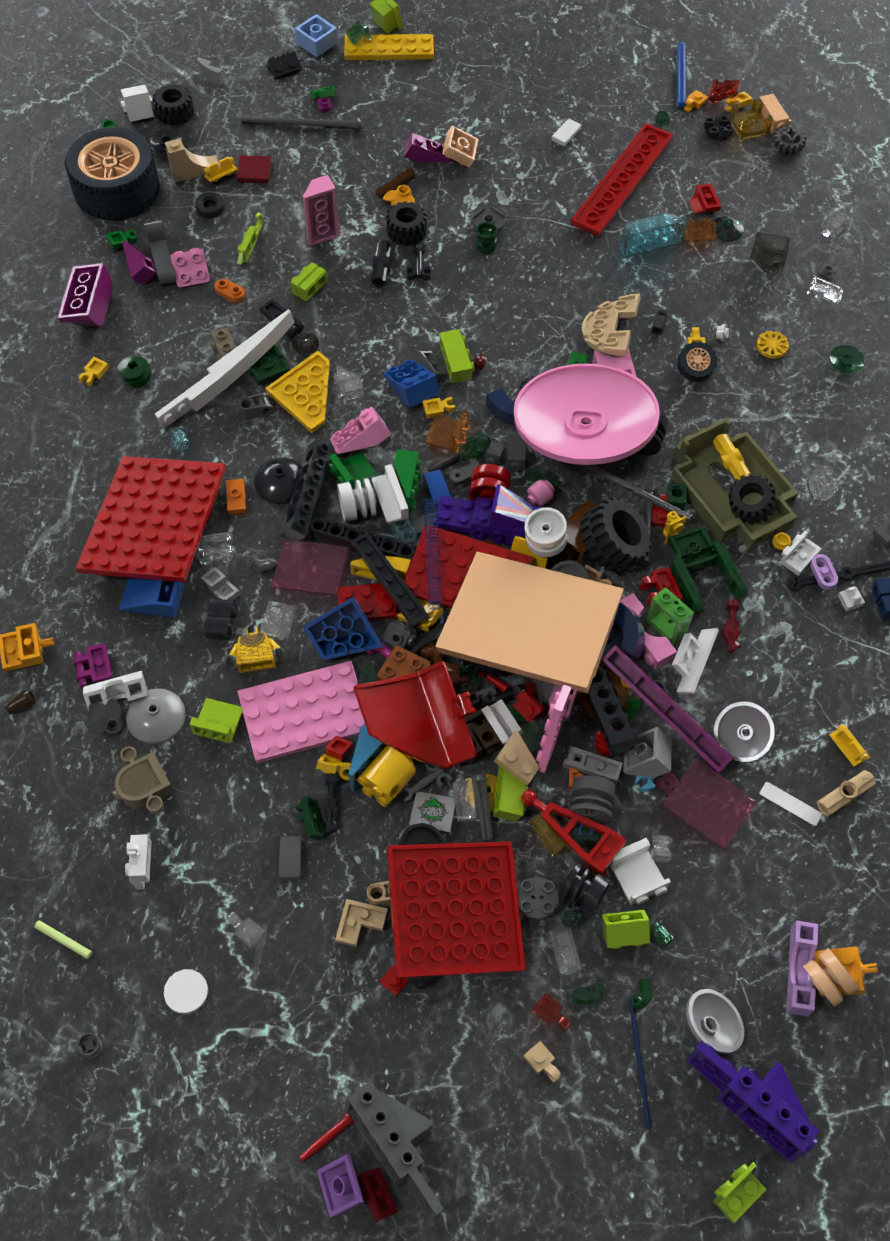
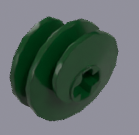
M130 356L123 359L118 365L120 378L128 383L130 387H142L150 380V366L142 357Z

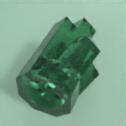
M478 431L475 435L466 438V443L461 446L463 452L459 455L460 460L467 462L469 459L476 458L478 461L491 444L490 438L482 431Z
M531 722L518 732L530 753L534 754L544 734L537 725Z

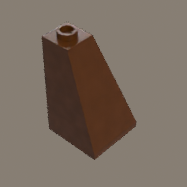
M588 500L566 520L567 544L559 554L548 557L547 561L556 565L560 561L570 559L582 564L587 551L584 547L585 543L581 539V521L584 514L596 506L594 503Z

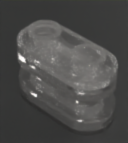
M219 533L202 536L198 545L199 562L210 566L214 563H229L233 561L237 556L233 534Z

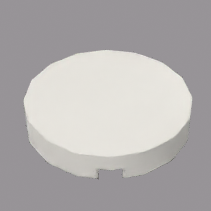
M183 969L175 972L168 979L164 987V998L172 1011L189 1015L197 1012L204 1006L209 989L205 978L199 972Z

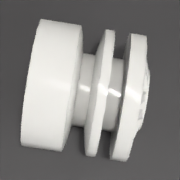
M368 478L363 479V487H361L360 481L356 480V489H352L349 482L337 484L340 507L345 522L357 520V511H361L363 518H367L366 509L369 510L371 517L376 516V497Z

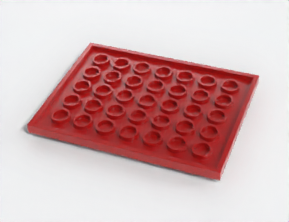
M122 456L76 565L77 573L185 582L225 474V463Z

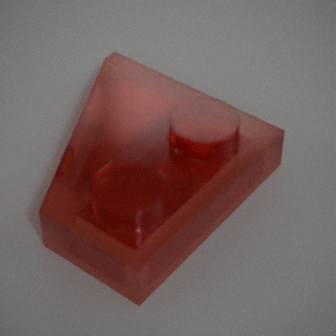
M714 79L708 97L710 103L739 95L742 86L740 80H724V83L718 82V79Z

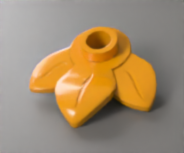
M400 185L397 190H390L383 197V200L391 202V206L397 205L398 202L403 203V201L415 203L412 192L407 185Z

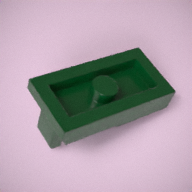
M307 796L303 797V800L300 801L301 804L295 807L296 811H303L302 816L298 817V821L305 823V832L309 838L320 841L326 838L318 802L316 799Z

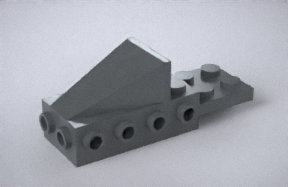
M371 1082L366 1085L364 1083L359 1084L352 1090L353 1094L347 1097L345 1110L396 1188L405 1183L430 1222H435L440 1218L444 1210L442 1207L444 1202L437 1192L433 1193L428 1186L430 1181L423 1171L420 1172L424 1163L422 1159L424 1155L416 1145L429 1136L433 1123L431 1120L378 1090Z

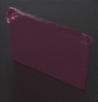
M284 540L271 588L337 596L349 555V547Z
M695 758L663 806L724 850L756 801Z

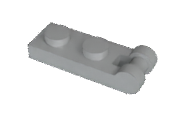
M573 746L568 747L567 759H564L562 764L564 768H574L579 770V772L603 777L615 784L617 783L623 763ZM575 758H581V761L577 762Z

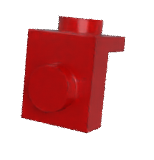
M532 688L527 692L523 689L515 697L517 701L513 704L515 709L528 722L544 709L531 694L534 691Z

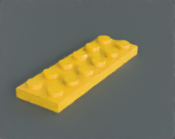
M433 34L345 35L344 57L345 60L434 59Z

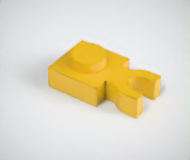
M93 357L84 367L85 373L78 377L79 382L83 383L84 380L88 379L86 381L87 386L91 387L94 379H100L109 369L108 363Z
M440 397L424 400L423 408L426 418L444 416V411L455 412V404L448 405L453 404V398L448 397L443 401L440 400Z

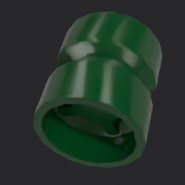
M490 222L480 223L476 228V249L483 254L493 253L497 247V227Z

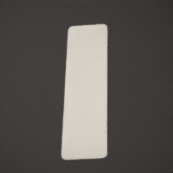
M766 782L760 791V795L814 826L817 825L822 816L821 812L769 782Z

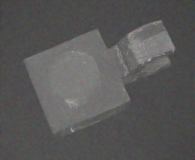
M234 912L227 917L228 922L237 929L234 935L250 949L265 933V930L249 917L245 922Z

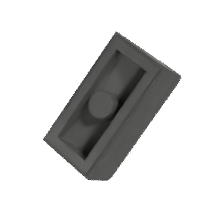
M418 351L414 361L436 375L437 381L448 376V373L432 351Z

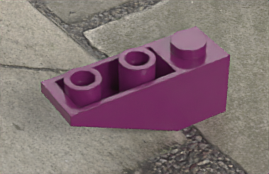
M412 133L404 145V157L415 162H454L453 159L447 158L442 153L444 145L424 138L421 135Z
M124 240L122 243L130 277L144 285L157 274L155 263L137 247Z

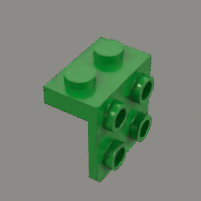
M361 452L340 461L335 453L329 456L330 464H328V468L336 476L339 484L349 482L352 489H356V480H359L361 487H363V479L368 478L370 483H372V478L378 476Z

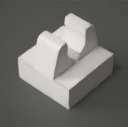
M855 586L847 588L838 594L846 611L862 607L865 604L864 599Z

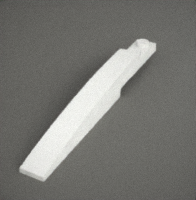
M289 309L207 368L209 373L207 376L156 412L155 416L160 425L166 428L193 408L195 411H198L237 380L295 323Z

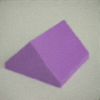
M346 1154L317 1170L330 1218L365 1206L350 1154Z

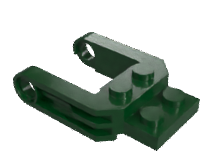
M703 526L669 537L668 541L676 555L670 570L688 607L694 612L693 615L704 612L705 608H703L702 601L698 595L699 591L689 573L710 566L712 563H716L731 594L736 600L747 597L746 585L725 545L717 541L712 542Z

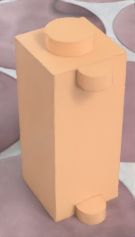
M774 94L759 97L757 111L772 134L778 127L781 128L782 125L787 127L788 124H792V121Z

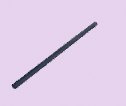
M629 998L646 1129H651L635 1009L631 1004L632 998Z

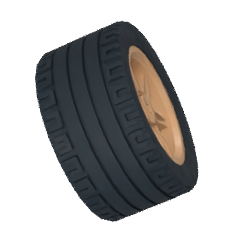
M119 127L96 129L78 138L67 152L65 168L74 198L78 206L89 215L104 220H123L142 213L156 199L160 186L153 151L148 141L135 131Z

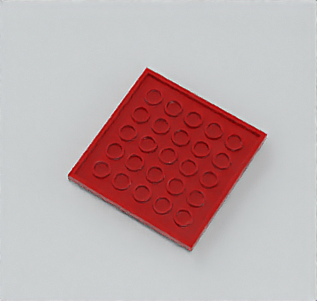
M512 841L388 845L386 847L396 979L522 972L526 970Z

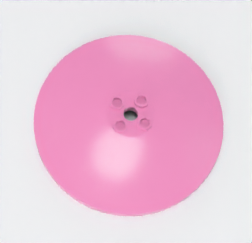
M572 364L548 370L530 380L516 398L514 422L521 438L540 454L565 463L596 465L626 458L642 449L652 439L657 430L660 411L657 398L652 390L634 375L606 365Z

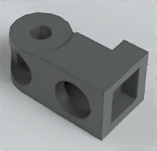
M475 457L468 460L467 466L450 472V486L453 489L460 490L470 486L472 471L480 465Z

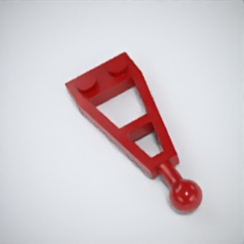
M526 790L521 795L522 803L525 806H534L542 812L541 818L584 863L600 874L604 873L626 844L627 840L609 827L552 802L548 806L537 799L536 793L532 790ZM553 812L570 819L564 829L550 816ZM577 824L603 834V837L589 855L569 836Z

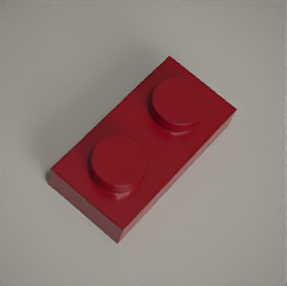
M379 1167L357 1176L376 1223L398 1213Z

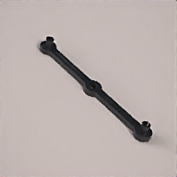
M890 561L857 568L843 567L836 574L838 580L851 581L855 576L890 570ZM815 576L801 579L791 577L786 585L790 591H798L800 587L818 583Z

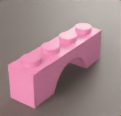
M634 593L621 599L620 602L632 609L639 618L642 617L644 606ZM644 631L645 642L642 654L646 663L656 671L674 661L677 651L667 637H654Z

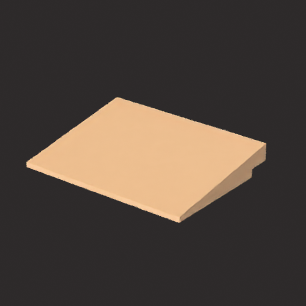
M476 552L435 647L442 654L563 687V685H566L573 690L588 694L592 680L596 676L624 588Z

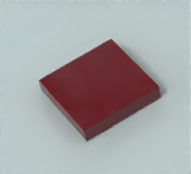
M240 155L237 182L269 183L271 156Z

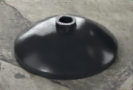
M283 457L274 458L263 463L257 469L254 476V487L257 494L269 503H290L301 464L296 460Z

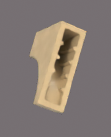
M181 139L165 142L169 165L175 183L205 175V167L215 162L220 167L216 155H195L183 146Z

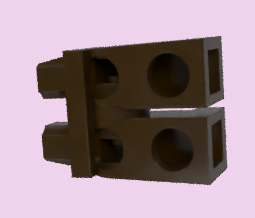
M480 709L464 717L477 753L476 757L465 761L466 766L482 759L483 755L486 757L500 750L501 747L500 738L483 716Z

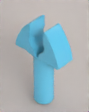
M636 776L634 786L640 781L647 780L646 785L641 787L640 792L652 791L656 786L653 783L655 778Z

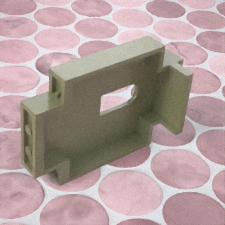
M725 418L721 421H716L707 428L700 429L693 435L686 436L676 444L673 457L679 464L673 468L671 480L674 483L687 485L686 499L721 542L736 534L750 550L773 538L776 534L794 526L797 515L789 506L795 503L799 493L747 431L737 434L733 438L729 436L728 431L731 422L728 418ZM727 434L735 449L738 448L742 454L744 463L753 476H756V473L760 474L761 478L765 476L768 481L773 483L777 500L776 509L773 510L772 516L768 515L766 521L762 519L759 524L756 521L753 524H749L748 521L743 523L740 518H735V515L732 514L728 492L722 489L708 471V468L713 464L721 465L726 470L721 461L720 454L713 444L716 436ZM727 471L728 474H729V475L733 478V480L735 481V479H734V477L732 476L731 472H730V471ZM750 493L742 499V502L754 505L759 503L763 496L758 493Z

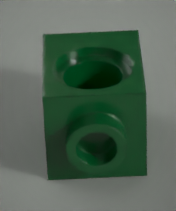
M668 483L666 490L667 503L684 511L687 485Z

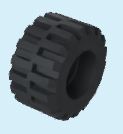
M166 84V86H161L153 94L156 117L162 123L177 125L183 124L189 118H192L194 107L191 92L187 87H183L180 84Z
M403 201V203L398 202L397 205H392L388 209V213H386V229L388 237L393 242L413 245V243L417 244L419 240L424 239L427 233V214L423 207L411 201L410 203Z
M749 473L747 477L744 475L740 476L741 479H736L734 481L735 485L731 484L730 491L728 492L732 514L735 515V518H740L743 523L748 521L749 524H753L756 521L759 524L762 519L766 521L768 515L772 516L773 510L776 509L777 500L773 483L768 481L765 476L761 478L760 474L757 473L756 476H753L752 473ZM750 493H758L763 496L762 500L754 505L742 502V499Z

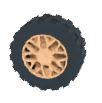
M701 341L687 344L678 356L677 368L680 371L679 373L691 382L706 380L717 366L716 352L707 343H702Z

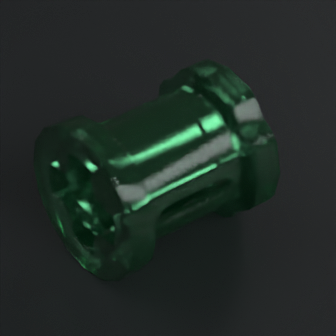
M659 920L649 929L650 935L652 934L660 943L659 947L661 949L665 948L676 937L663 926L662 920Z

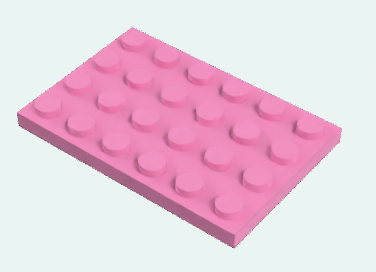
M352 661L237 691L241 707L243 708L242 711L256 764L327 745L335 736L343 739L359 736L360 729L365 722L353 689L354 686L358 685V680Z

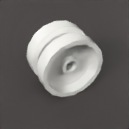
M540 508L528 515L525 521V535L529 550L541 557H552L559 554L567 544V522L562 513L553 508Z

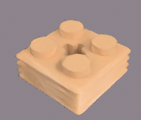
M451 126L446 134L442 153L447 158L457 161L460 165L470 167L475 160L479 140Z

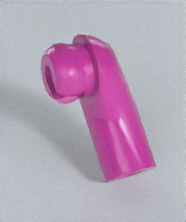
M381 642L383 647L367 650L366 652L373 654L374 651H379L388 658L392 650L384 642Z

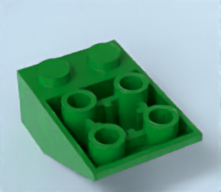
M397 449L394 471L407 503L410 518L411 511H415L416 507L415 496H418V481H421L422 460H419V452Z

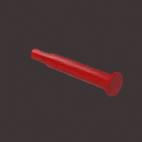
M486 674L485 679L500 689L502 693L510 690L511 685H506L497 677L493 676L491 678L490 674Z
M345 1113L346 1116L299 1156L302 1162L311 1155L316 1154L350 1124L354 1125V1122L347 1113Z

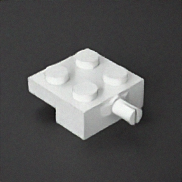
M148 834L131 835L130 842L127 843L129 863L125 865V874L129 877L130 883L134 885L136 890L145 889V882H149L152 842Z

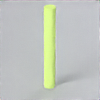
M42 921L36 922L34 928L86 959H89L92 955L91 950Z

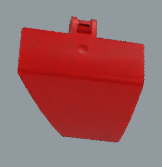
M445 662L436 663L417 673L358 684L353 687L368 734L371 737L400 752L445 769L477 756L464 718L475 713L476 709L472 707L469 698L471 697L470 692L456 695Z

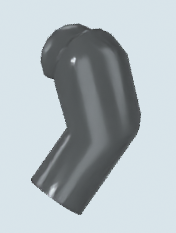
M255 554L249 558V562L261 572L273 570L277 567V560L274 558L261 560Z

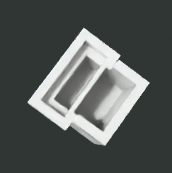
M145 85L121 89L124 100L121 101L123 112H127L130 122L154 117L152 106H154L151 95L148 94Z

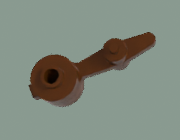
M431 641L424 645L420 654L423 658L430 659L434 665L443 662L442 659L446 654L439 653L435 647L436 645ZM445 663L453 687H456L457 684L468 683V677L459 676L457 664Z

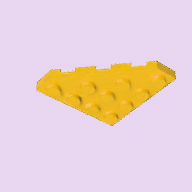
M317 351L265 388L268 395L311 433L325 424L330 369L329 360Z

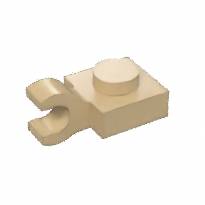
M541 1041L524 1054L523 1058L538 1075L544 1071L553 1083L560 1078L561 1073L551 1064L555 1061V1057Z

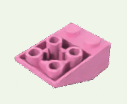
M371 406L369 409L363 410L358 418L349 421L344 429L335 432L330 440L336 453L341 454L376 446L389 437L391 432L383 419Z

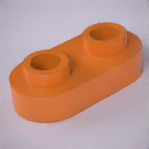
M227 279L216 281L214 287L215 292L219 296L234 303H240L245 299L243 287Z

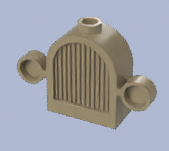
M133 747L123 748L120 752V757L123 763L127 765L118 772L115 779L116 790L112 791L117 802L123 801L124 804L132 808L147 807L148 811L152 814L162 812L164 803L161 798L174 791L154 752L138 759V754Z

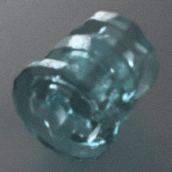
M176 427L169 432V437L172 438L176 450L182 451L190 446L184 427Z

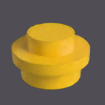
M783 532L776 534L772 540L773 546L778 550H784L787 546L790 547V536Z

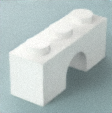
M142 671L83 687V695L88 711L90 704L101 703L106 705L110 698L115 700L128 698V701L148 696Z

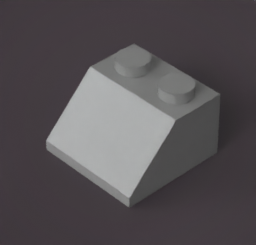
M658 726L637 735L634 749L624 752L623 772L628 775L651 778L670 772L672 739Z

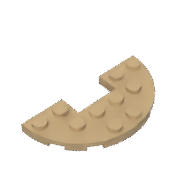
M640 293L618 297V300L614 302L606 301L597 306L598 309L595 312H589L582 323V334L587 345L596 351L615 355L616 357L627 355L631 340V330L616 331L619 318L631 319L637 316Z

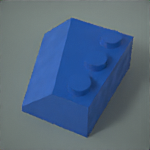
M355 597L348 599L303 626L322 660L383 647Z

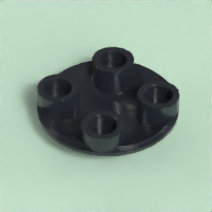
M727 116L707 117L705 119L703 129L712 137L725 138L734 132V126Z

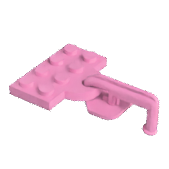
M555 685L549 699L550 709L548 715L550 716L544 728L546 735L542 737L540 743L542 750H539L536 761L539 762L538 771L545 773L555 749L564 717L566 721H569L578 691L574 690L573 694H570L571 687L563 685V687Z

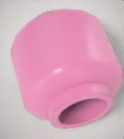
M538 480L528 488L529 496L527 499L533 506L536 504L539 507H543L552 500L555 490L549 481Z

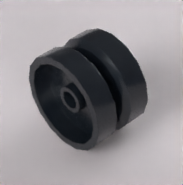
M419 823L413 824L404 831L398 845L445 844V841L437 828L430 824Z

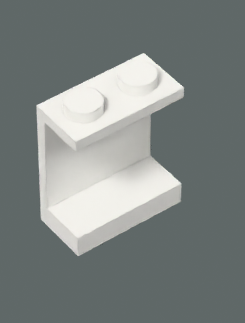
M647 838L622 848L609 865L630 905L635 903L640 905L648 901V897L654 894L660 896L666 893L671 882L669 878L664 880L648 851L650 843Z

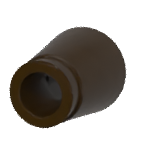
M29 689L26 691L22 690L4 704V707L9 714L33 707L36 699Z

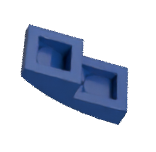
M440 469L423 474V480L429 490V496L431 499H435L432 502L438 504L440 495L451 497Z

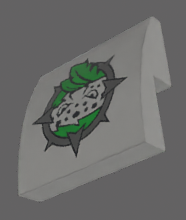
M417 792L409 827L413 824L425 823L434 826L442 834L450 835L457 798Z

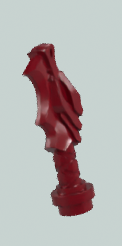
M734 599L727 601L726 610L729 611V618L725 621L726 623L722 628V637L726 644H728V653L735 652L736 649L742 647L738 643V636L742 631L738 629L739 622L736 620V612L740 610V604L738 600Z

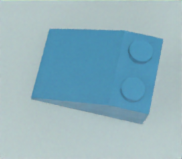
M365 723L360 729L349 770L350 787L353 791L360 785L357 778L377 755L388 746L368 734Z

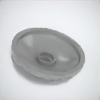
M150 689L147 690L148 696L131 701L126 711V725L129 732L137 740L147 744H160L172 739L180 732L185 723L186 710L180 697L172 691ZM156 708L155 712H150L151 709Z
M737 702L727 706L718 715L714 725V738L733 757V760L751 762L763 757L770 750L775 738V726L769 713L761 706L751 702ZM745 729L750 730L749 736H744L743 732Z
M711 989L699 990L689 998L686 1006L688 1025L695 1038L699 1042L703 1041L711 1045L717 1054L726 1055L736 1051L744 1040V1025L738 1010L732 1002L721 993Z

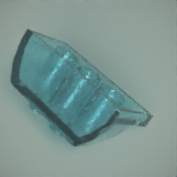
M663 213L627 222L624 225L619 241V252L622 259L683 244L688 221L686 216L679 217L672 213Z

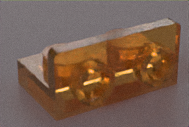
M702 218L699 221L686 219L680 225L683 243L716 240L715 220H710L709 218Z

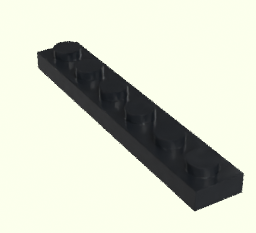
M366 532L352 540V547L414 629L429 620L428 613L369 534Z

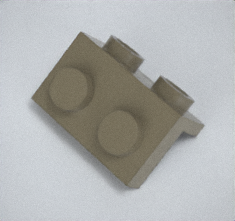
M228 328L211 332L213 342H210L213 353H217L216 359L218 361L235 349L236 346Z

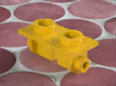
M226 157L219 161L220 167H218L216 162L206 166L204 177L210 182H216L221 177L233 174L238 168L233 165L234 159L232 157Z
M675 511L668 513L667 522L663 530V534L666 537L665 545L669 543V537L682 533L686 516L680 518Z
M841 724L836 728L835 732L829 734L853 767L870 758L867 751L863 749L847 726Z

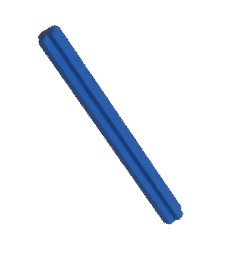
M678 42L677 107L684 108L686 102L685 43Z

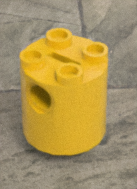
M386 746L361 773L357 781L363 786L362 792L368 797L374 796L380 805L386 807L416 774V770L410 755Z

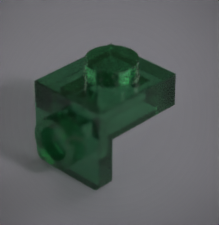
M360 21L356 22L345 32L354 45L365 35L369 40L372 38L369 34L371 31L366 24L363 25Z

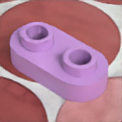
M823 554L815 555L810 566L817 583L821 588L831 590L838 582L835 569L829 557Z

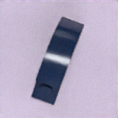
M503 388L488 393L486 396V406L490 412L500 421L515 425V402L509 399Z
M620 602L614 622L620 626L623 633L620 649L629 658L634 656L639 659L645 642L644 628L638 615Z

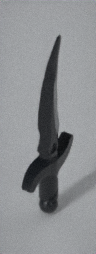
M447 611L442 615L444 622L425 632L413 645L412 653L440 637L447 621Z

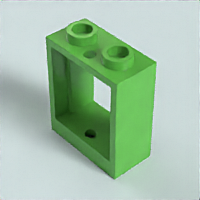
M665 587L652 598L646 622L663 637H667L674 646L683 638L684 634H687L694 612Z

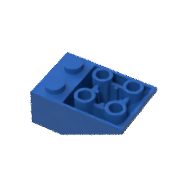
M407 360L403 364L391 367L383 373L401 401L409 408L440 394L436 375L414 360Z
M128 577L119 610L176 618L184 583Z

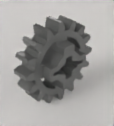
M790 124L787 127L782 125L781 128L778 127L774 131L772 142H774V147L778 146V150L782 149L783 153L786 151L789 154L792 151L798 153V150L802 151L806 145V132H801L802 128L797 129L796 125L793 127Z

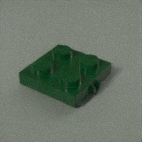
M275 344L248 370H250L258 385L283 376L290 371V368L286 363L284 354L280 353Z

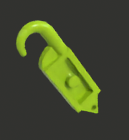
M259 212L255 215L258 218L256 226H249L247 233L245 232L243 235L242 243L238 246L237 253L239 257L237 264L247 263L257 242V237L263 224V217Z

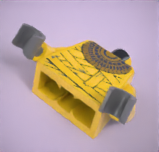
M249 626L246 628L247 635L238 638V643L234 644L229 655L224 658L225 668L233 665L234 668L238 666L239 673L276 668L275 662H277V659L281 657L286 659L284 649L272 638H267L266 633H258L256 626Z

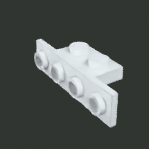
M717 628L701 630L698 640L691 633L684 634L672 666L683 676L676 692L678 695L694 694L719 630Z

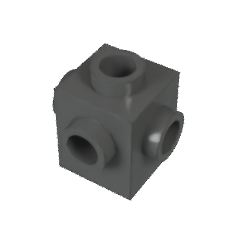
M396 619L389 623L383 641L391 644L392 648L397 645L406 649L413 645L416 636H414L416 629H413L408 622Z

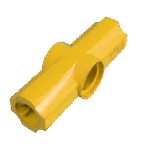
M727 434L716 436L713 444L720 454L721 461L726 470L731 472L735 480H740L742 475L747 477L750 471L746 467L738 448L735 449Z

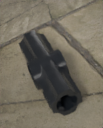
M387 240L378 242L376 256H373L371 284L378 288L386 285L387 273L390 272L392 244Z

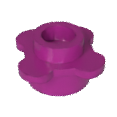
M329 97L317 99L316 101L321 112H328L333 108L331 98Z

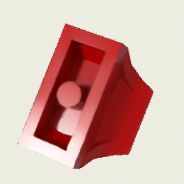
M712 184L697 185L693 197L689 200L693 213L720 211L721 204Z

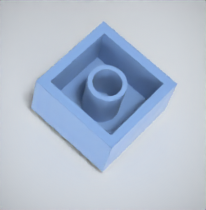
M317 14L295 28L296 44L315 57L320 56L338 43L337 28Z

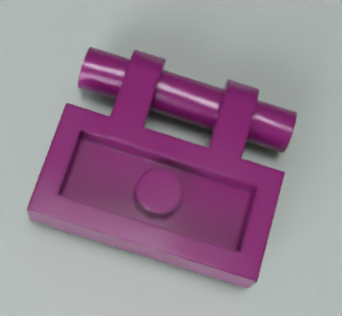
M105 643L86 647V655H82L81 651L74 652L73 664L77 669L76 680L79 682L80 688L88 686L87 680L92 678L94 684L113 679ZM87 663H89L90 666L89 670H85L84 665Z

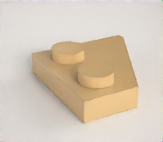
M517 730L511 734L494 760L495 763L525 785L530 783L539 769L538 764Z

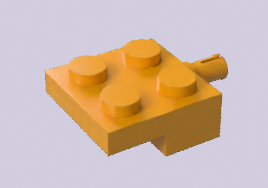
M35 623L15 627L16 631L0 635V654L4 672L44 663L43 647L55 645L53 637L41 640Z
M857 946L830 949L860 988L852 995L866 994L865 973H878L877 964L863 965ZM824 950L815 951L814 960L824 969L825 966L819 959V954ZM840 986L837 987L843 996H852L846 994Z

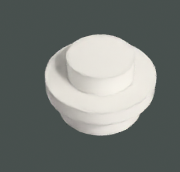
M722 324V326L717 327L716 337L717 340L725 341V338H728L729 328H726V324Z

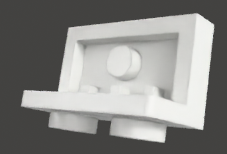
M804 531L801 535L797 534L792 541V546H787L781 553L783 556L781 564L798 576L822 549L806 538L808 535L807 531Z

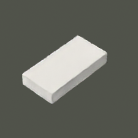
M568 119L552 136V141L565 147L581 130L582 125Z

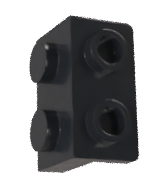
M287 51L279 57L272 56L266 63V67L270 69L274 80L302 70L295 51L291 53Z

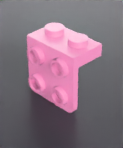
M193 248L187 252L177 251L170 255L176 283L179 288L208 283L210 281L203 249Z

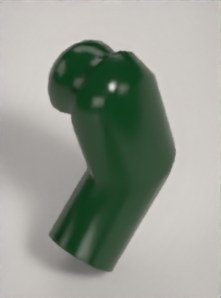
M649 978L639 980L640 992L631 999L632 1006L637 1010L645 1008L652 1000Z

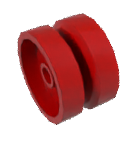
M482 464L475 467L472 471L469 488V498L471 501H476L477 497L494 499L497 484L509 490L511 484L510 472L504 467L495 464Z

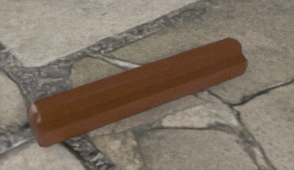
M408 168L375 190L376 196L381 198L388 191L394 190L414 177V170Z

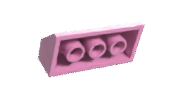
M325 175L313 179L303 195L309 247L339 237L336 188L329 176Z

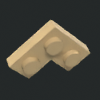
M346 899L335 942L357 947L362 927L383 931L388 909Z

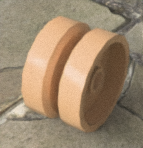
M827 948L819 954V959L825 966L824 969L814 960H810L803 967L822 996H826L829 1002L836 1007L843 1001V996L837 989L838 986L848 995H852L860 988L835 955Z

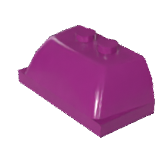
M103 263L73 266L58 315V320L61 323L70 322L74 325L91 327L103 326L113 291L110 275Z

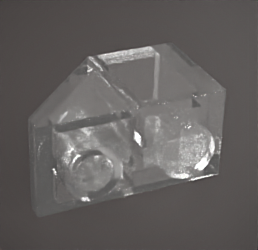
M340 365L336 366L334 380L335 384L339 383L337 391L338 396L342 397L343 403L364 400V390L360 375Z

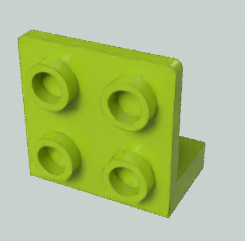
M206 698L199 717H192L190 727L192 733L231 744L243 713V707Z
M754 1162L748 1166L744 1163L731 1175L733 1178L732 1182L728 1179L714 1192L717 1197L713 1202L732 1223H735L767 1190L751 1173L756 1167Z

